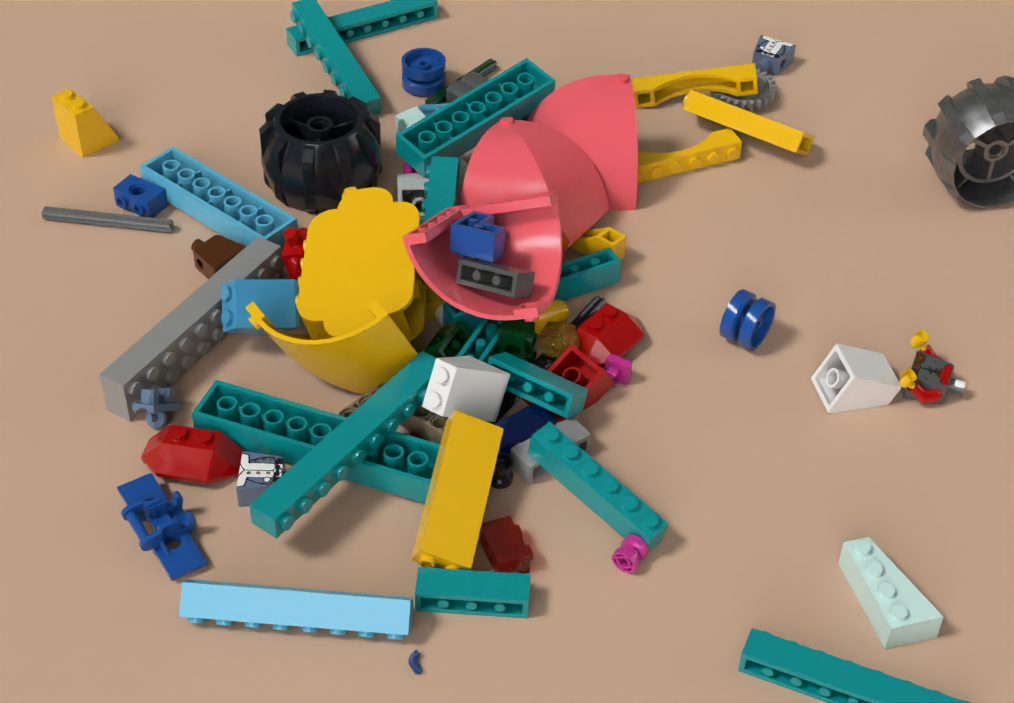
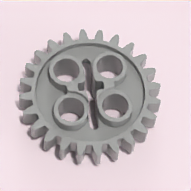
M758 68L756 69L758 94L734 96L722 92L710 91L713 98L745 110L749 109L753 112L754 108L761 110V106L768 107V103H773V99L776 98L777 85H775L776 81L772 80V75L767 76L766 71L760 73Z

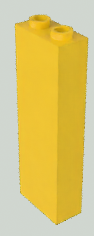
M690 90L683 101V110L802 155L808 156L815 138L812 134Z
M457 410L447 419L411 561L417 562L421 567L471 570L504 428Z

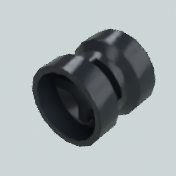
M498 452L491 487L496 489L507 488L513 482L514 461L505 452Z

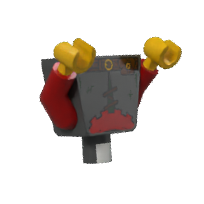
M921 329L914 334L910 341L912 347L920 348L916 352L912 368H906L900 373L901 379L899 383L901 387L905 388L903 398L916 400L921 404H943L947 392L962 396L966 381L951 378L954 365L942 360L936 355L930 345L925 344L929 341V336L926 331Z

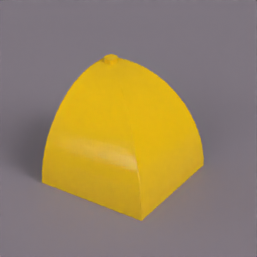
M376 300L367 305L376 319L350 333L321 340H312L309 334H290L279 331L254 302L245 307L251 314L248 320L257 330L262 327L271 339L294 361L319 378L355 393L366 394L381 383L388 382L418 355L388 313Z

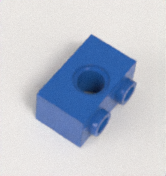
M132 174L113 187L116 205L139 216L154 218L168 206L165 188Z

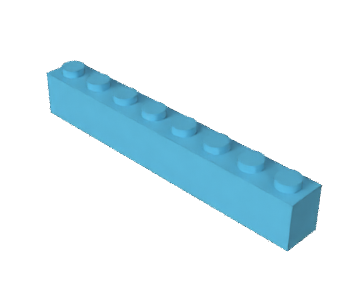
M188 579L182 582L179 617H188V622L205 623V619H215L218 625H233V621L244 622L245 627L259 628L264 623L273 624V629L289 630L290 626H300L303 632H318V628L330 629L329 633L345 635L347 630L358 631V636L375 637V633H386V638L404 639V635H409L411 632L414 597Z

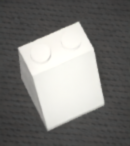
M419 173L397 174L398 202L413 204L418 209L420 216H425V213H422V199H427V196H424V183L429 182V179L424 178Z
M839 343L835 344L811 377L828 413L889 405L902 388L883 353Z
M471 356L436 358L422 407L443 417H450L457 410L483 421L496 422L510 374Z

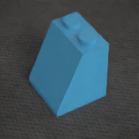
M234 279L221 284L220 297L222 299L221 321L223 332L269 336L262 327L257 330L248 320L251 314L245 307L251 302L256 304L277 330L289 332L300 328V314L295 304V297L299 295L298 280Z

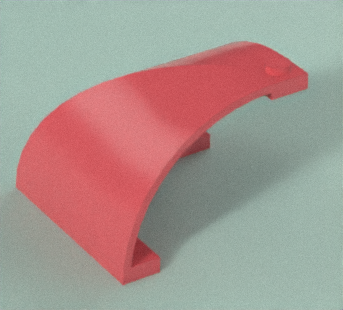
M618 73L616 75L586 77L568 83L549 94L532 111L527 121L539 123L558 131L573 141L586 154L601 177L608 198L609 211L636 210L638 143L636 108L631 75Z
M512 117L501 118L499 122L488 129L481 137L469 161L460 205L557 191L562 230L569 239L567 249L609 211L608 198L601 177L590 159L573 141L545 125L530 121L513 120Z
M557 191L447 207L402 236L408 255L425 283L443 300L468 314L490 320L524 319L525 322H532L538 320L539 316L548 309L554 300L562 267V224ZM473 211L495 216L494 225L504 227L506 231L504 255L494 262L535 272L532 296L513 298L456 283L459 259L466 258L460 257L458 253L449 251L451 224Z

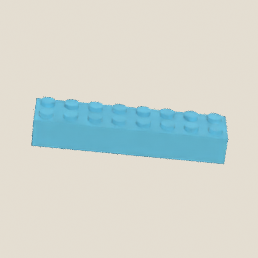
M173 146L140 166L141 178L143 180L165 188L168 203L227 239L248 246L259 236L280 245L282 249L286 240L283 236L284 231L291 227L298 230L297 218Z

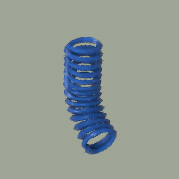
M415 650L409 657V665L415 674L419 673L420 675L423 671L417 662L420 653Z

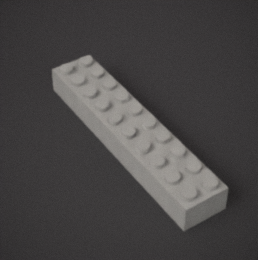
M258 236L101 372L100 379L107 411L131 422L144 411L132 410L133 402H141V389L169 387L182 374L192 368L193 364L203 355H206L216 343L221 341L227 334V332H223L221 321V284L234 279H284L281 246Z

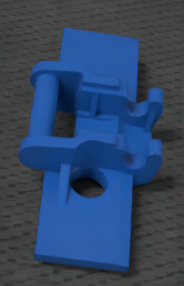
M152 473L117 487L118 492L127 505L121 511L123 519L128 521L140 540V548L143 551L152 550L154 555L158 557L171 581L207 566L205 558L190 536V533L195 530L196 518L191 511L185 514L182 509L183 497L179 491L173 493L174 498L169 502ZM142 522H149L155 532L149 535ZM171 541H177L181 544L176 549L166 548L167 543Z

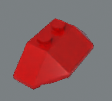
M606 303L577 328L568 347L571 344L574 345L597 365L604 367L606 358L610 353L622 358L644 338L645 334L638 318Z
M171 424L149 439L141 455V461L157 477L211 484L231 477H238L242 451H246L222 432Z

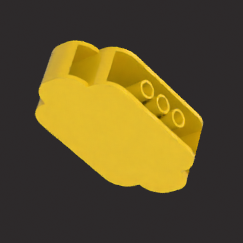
M363 188L347 194L340 201L338 209L324 211L310 222L307 238L303 241L304 258H301L302 274L298 277L299 295L295 297V304L312 340L341 336L376 319L367 307L373 300H376L388 313L409 342L422 332L425 324L428 285L414 267L402 237L420 225V214L413 204L401 201L394 202L390 192L383 188Z

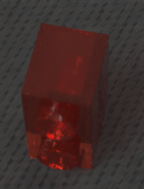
M510 515L482 523L479 543L494 572L529 573L530 560H533L532 549L529 544L525 545L521 528L518 524H514Z

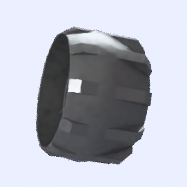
M1001 76L996 78L994 83H983L980 78L966 83L967 89L959 92L954 97L946 95L938 103L941 110L937 118L930 119L924 126L923 136L929 144L925 154L950 195L959 197L970 206L981 208L1004 206L1014 202V78ZM972 142L975 143L974 149L966 150Z

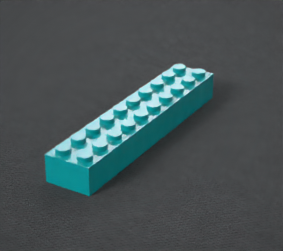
M219 380L214 381L191 413L194 428L222 432L243 450L280 456L284 458V462L294 465L347 418ZM395 431L386 437L377 449H373L361 464L356 465L348 472L344 480L425 503L440 444Z

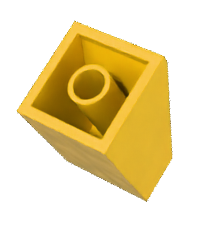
M63 90L51 96L59 137L81 157L88 156L119 141V137L95 108L73 90Z

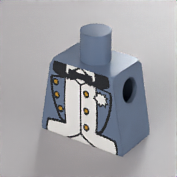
M760 35L754 50L752 63H755L756 69H760V73L766 71L769 74L779 75L793 63L796 45Z
M242 451L236 487L239 507L249 506L286 473L284 458Z

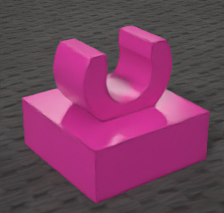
M610 353L606 358L605 371L614 382L613 387L618 382L624 385L629 383L631 380L632 362Z

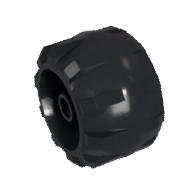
M324 90L323 93L307 95L303 91L293 94L291 100L284 105L277 103L265 113L266 123L259 129L264 181L272 189L275 198L284 205L307 213L318 214L336 209L342 200L344 189L354 186L357 190L377 187V179L382 172L380 121L376 115L368 111L365 102L354 96L346 98L337 95V92L334 90Z

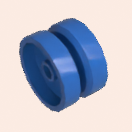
M416 48L406 52L402 56V87L411 95L432 96L445 88V56L431 48Z
M745 289L739 290L733 296L723 314L719 330L720 336L733 342L738 340L739 345L752 351L757 349L768 334L774 320L775 303L765 298L757 300V296L754 293Z

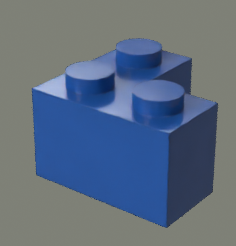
M473 211L451 224L449 251L458 253L460 257H474L483 262L493 263L504 255L506 228L494 225L495 216Z

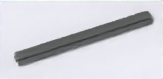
M45 206L42 210V217L45 220L171 233L174 229V223L171 219Z

